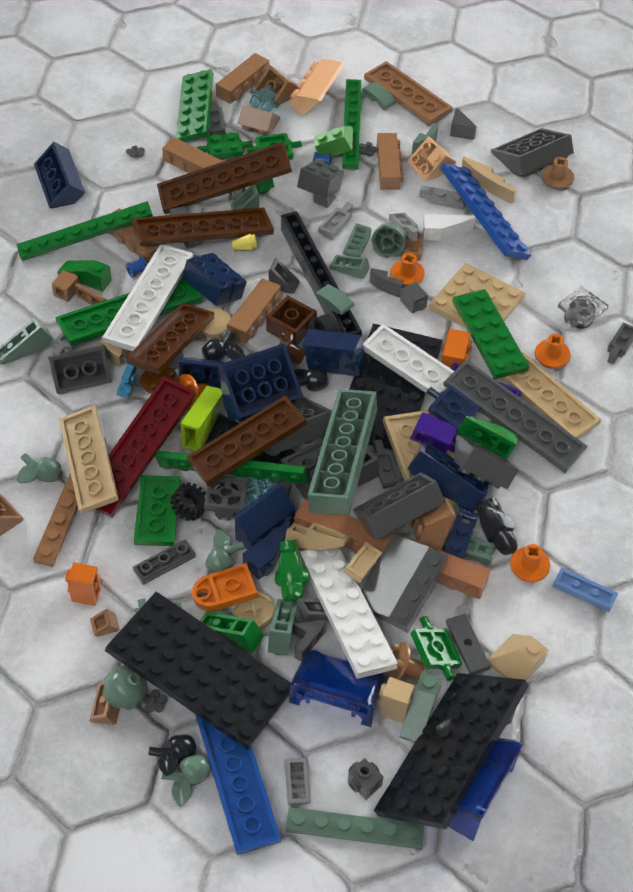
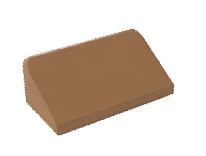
M75 284L77 297L83 301L94 305L107 300L82 285Z
M104 681L99 682L89 721L116 725L120 708H114L107 702L103 694Z

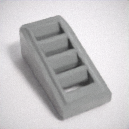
M307 757L285 759L284 768L288 805L310 804ZM302 767V771H290V768ZM291 776H303V779L291 780ZM304 784V788L292 789L291 785ZM292 793H305V797L292 798Z

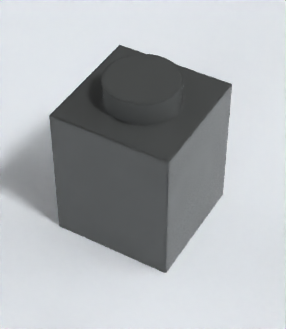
M417 282L401 288L400 301L412 314L427 307L428 294Z

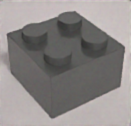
M314 160L301 168L297 187L327 199L341 189L344 171L340 170L337 166L325 164L322 160Z

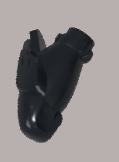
M497 499L479 500L475 505V510L479 513L481 528L488 542L493 543L502 555L513 554L518 548V543L513 533L516 527L515 523L503 512Z

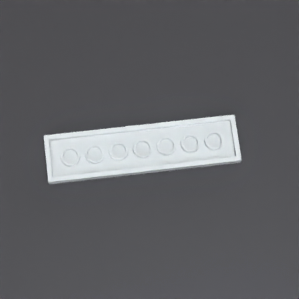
M160 244L103 335V342L133 351L145 340L182 278L186 260L193 258V253Z
M382 324L363 343V349L367 354L425 393L431 386L439 393L447 389L444 386V382L454 371L386 325ZM480 411L474 417L486 422L492 421Z
M340 548L299 551L302 563L308 569L310 582L356 678L359 679L397 669V660L356 580L343 572L348 564Z

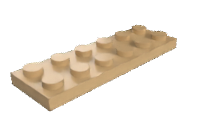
M523 352L522 354L529 365V370L501 378L509 386L520 390V396L535 409L577 439L598 426L601 422V419Z
M93 405L59 418L80 513L83 514L118 501L117 490L96 406Z

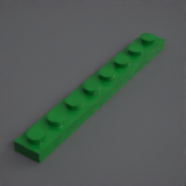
M346 79L344 126H352L353 141L352 151L343 153L342 169H358L361 80Z
M148 201L16 245L21 261L130 226L132 225V218L152 217L153 214Z
M158 451L155 455L159 466L164 469L174 468L182 471H195L187 460V456L190 454ZM248 461L227 474L236 477H252L257 480L287 481L293 484H307L309 478L306 468L303 466Z

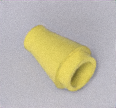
M248 234L232 240L233 250H254V248H258L255 234Z

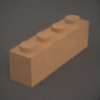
M256 53L251 55L216 83V97L229 104L233 103L259 82L269 67V60Z
M377 133L376 147L380 190H400V184L404 182V173H401L403 163L399 161L401 160V151H398L400 149V140H397V133Z
M175 137L162 148L163 161L188 173L224 162Z
M133 225L108 233L115 237L119 243L128 247L131 252H134L139 257H143L147 263H149L159 245L140 246Z
M263 278L259 281L227 323V329L236 333L237 341L246 344L250 338L252 339L255 336L258 327L263 325L267 315L272 312L276 303L278 304L281 301V286Z

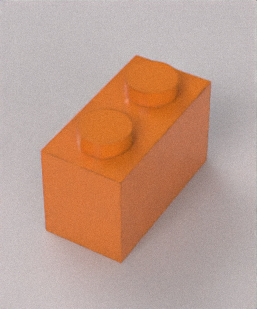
M449 328L441 363L451 369L454 363L461 365L466 359H469L467 351H471L473 342L469 340L470 332Z
M73 562L71 570L68 569L65 576V581L68 583L67 591L70 593L71 601L95 606L101 591L98 567Z

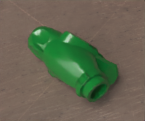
M296 540L281 541L279 547V569L275 573V583L281 586L282 597L286 602H296L298 598L303 597L304 584L308 582L309 577L308 569L302 563Z

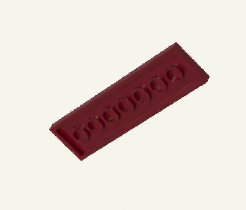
M165 376L162 378L108 455L119 500L95 510L113 518L197 396L196 391Z

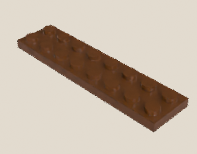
M281 142L158 183L157 188L163 212L167 214L170 213V209L182 206L188 207L291 173L292 169L285 144Z
M264 207L132 218V225L140 246L239 238L248 234L264 236L273 235L274 232Z

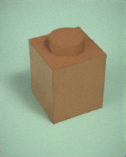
M63 270L52 282L53 295L69 302L76 294L75 284H79L78 276Z

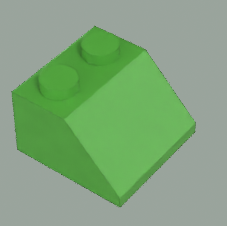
M342 126L315 135L314 147L317 152L323 155L331 154V157L352 151V126Z

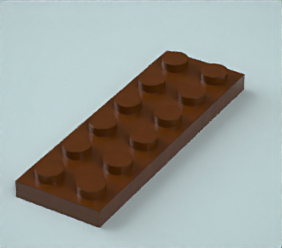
M182 303L126 357L127 364L160 374L214 319V312Z
M284 396L187 456V460L205 484L209 486L307 424V421L290 400Z

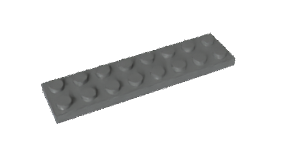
M467 359L444 382L446 388L452 385L481 407L479 411L496 424L517 434L518 440L564 473L571 468L588 447Z

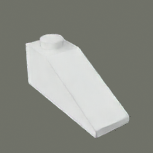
M424 214L423 240L442 241L472 231L475 216Z

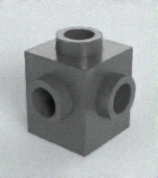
M364 758L360 762L353 763L349 768L348 785L355 793L359 792L367 800L382 786L384 776L373 762L369 763Z

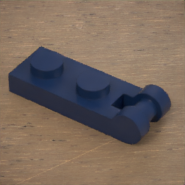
M459 508L444 552L464 559L479 513H469L465 511L466 509ZM465 519L470 522L469 524L462 522V520Z

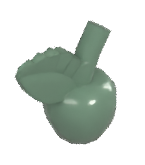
M27 453L21 456V460L27 465L23 466L18 473L17 481L19 483H30L36 478L42 482H56L58 480L62 467L56 460L50 457H43L39 462H36Z
M221 529L216 530L213 538L216 548L209 553L205 565L213 573L231 568L233 565L231 555L245 549L243 541L232 545L231 538L225 531Z
M202 755L184 758L180 763L181 771H175L169 776H165L162 773L161 779L175 780L171 790L173 799L179 807L188 800L191 794V786L203 782L210 774L209 764Z

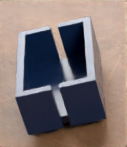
M214 253L187 259L182 276L215 306L241 299L247 283L240 274L236 273Z
M309 329L302 343L308 369L320 368L329 373L360 377L367 361L361 335Z

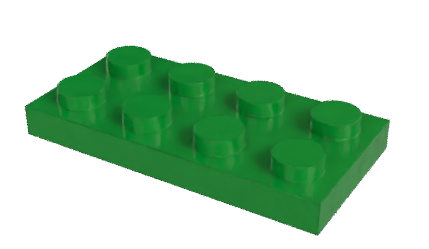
M141 476L134 545H175L177 515L174 513L176 509L172 510L171 508L173 504H170L171 496L180 486V476Z

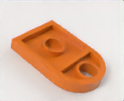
M247 563L203 576L192 588L195 604L205 611H217L258 598ZM202 593L208 594L206 597L203 598L198 597Z

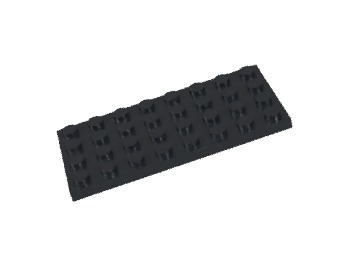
M373 323L368 338H369L381 325H379V324H374V323ZM389 327L435 359L438 358L442 339ZM365 352L366 364L360 377H353L349 390L376 392L377 412L368 445L374 446V441L381 439L384 449L393 451L382 422L383 417L421 411L426 393Z
M157 591L105 648V652L246 750L252 746L295 688V685Z
M457 673L428 720L427 725L423 728V734L417 738L373 810L377 816L446 830L529 687L526 680Z

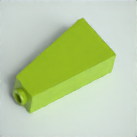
M206 386L182 420V448L197 451L204 446L224 406L221 389Z

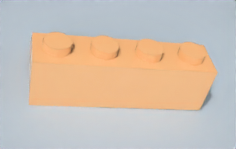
M321 59L318 62L314 61L309 67L310 70L304 74V80L298 83V89L294 90L290 95L292 98L289 104L303 116L322 100L344 66V63L328 59Z

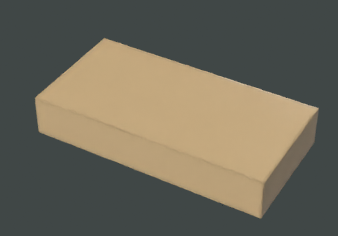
M365 542L343 572L361 583L380 559L382 552Z

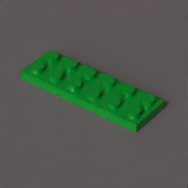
M212 69L202 70L182 77L176 138L183 142L208 136L214 76Z
M486 289L453 297L452 302L494 379L529 370L526 359Z

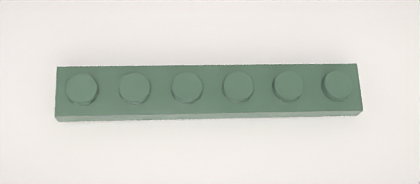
M289 807L286 832L422 849L424 825Z

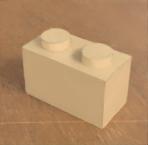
M389 677L387 684L383 683L379 692L378 706L381 707L380 715L404 723L415 685Z

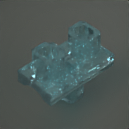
M267 85L261 89V92L255 89L250 90L252 98L249 103L254 108H258L261 102L263 104L260 108L264 111L270 112L273 107H279L280 104L275 102L274 97L276 93L272 86Z
M246 477L249 478L248 488L255 487V489L247 492V499L250 504L265 494V489L269 491L276 482L270 479L257 480L252 477Z

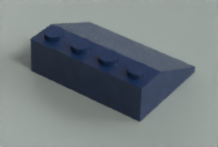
M285 343L218 365L223 404L230 422L258 413L284 396L290 401L303 397Z

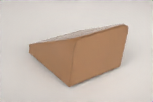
M108 609L90 618L95 637L120 630L116 614Z

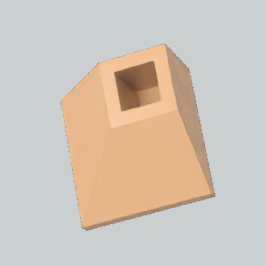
M429 136L408 159L409 164L426 182L444 175L440 169L443 163L449 165L456 163L455 159Z

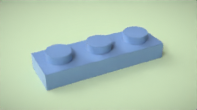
M562 567L552 586L607 612H610L618 595L617 592Z

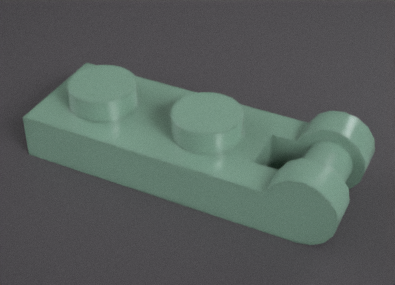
M451 531L448 532L441 549L442 551L446 548ZM471 537L465 557L480 561L481 564L489 566L491 565L492 554L495 553L496 546L493 543Z

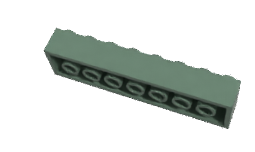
M338 389L308 492L310 513L350 516L377 412L376 392Z

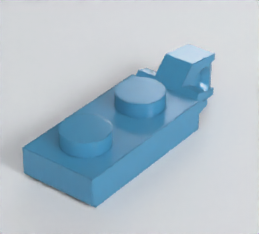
M127 364L117 390V396L128 399L132 392L130 385L135 383L137 367Z

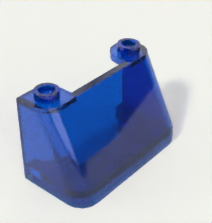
M311 650L305 653L291 681L289 703L299 706L303 699H306L305 703L310 704L311 699L352 711L351 717H356L357 714L362 719L361 725L372 727L378 709L379 692L382 684H386V676L384 673H379L357 679L348 661L324 655L317 650Z

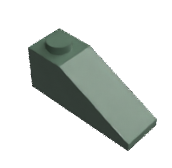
M34 317L0 346V364L38 352L54 338L49 330Z
M284 599L277 600L269 630L267 653L289 655L293 625L295 624L298 608L297 602H286Z
M424 671L421 672L399 738L415 743L417 738L423 734L422 730L430 719L440 692L441 677Z

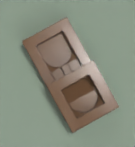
M418 233V241H410L406 235L404 254L412 253L420 261L423 234Z

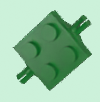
M230 132L228 134L207 136V146H197V149L208 152V154L218 159H227L242 156L243 148L253 147L252 140L242 142L238 132Z
M287 133L256 136V146L246 147L248 154L284 142L288 158L291 160L293 159L292 148L302 147L301 140L291 142Z
M422 616L419 621L423 629H414L410 635L425 668L440 669L443 671L446 680L451 681L455 678L451 669H458L462 665V661L447 629H438L431 626L428 617Z

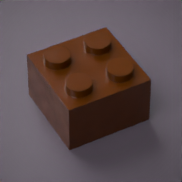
M287 295L266 317V331L282 339L279 337L281 332L286 334L288 331L293 332L291 343L298 345L305 338L308 330L314 328V319L317 317V311Z

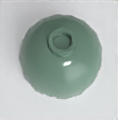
M385 223L374 231L371 243L374 251L379 256L384 258L397 257L404 250L406 235L399 225Z
M125 665L113 669L104 679L103 694L107 702L114 708L131 710L137 707L147 694V680Z

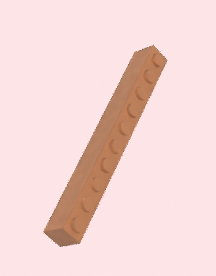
M306 499L302 501L294 516L295 524L309 528L313 523H317L350 535L351 539L343 547L351 549L355 553L360 550L365 542L383 553L394 534L401 536L390 532L385 538L375 540L368 535L359 519L344 515L310 513L308 500ZM438 551L448 557V564L437 583L451 590L465 593L469 597L480 599L489 580L491 569L449 553Z

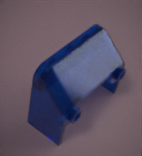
M505 738L497 740L451 820L449 828L474 841L481 821L509 771L513 772L523 747L522 743Z

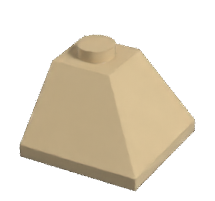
M512 634L488 658V662L504 678L527 680L545 662L548 649L532 636Z

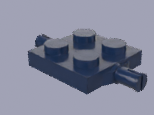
M452 385L440 393L432 388V386L426 392L435 398L428 412L439 420L450 423L457 428L460 427L466 416L474 418L481 408Z

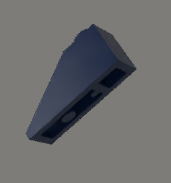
M289 520L243 553V564L247 563L249 571L258 580L263 576H268L275 568L280 557V542L285 540L286 531L291 526Z

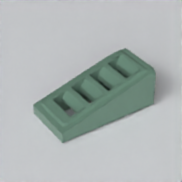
M356 223L343 250V255L360 257L371 238V228Z
M335 255L330 265L332 270L361 279L365 278L370 268L367 258Z

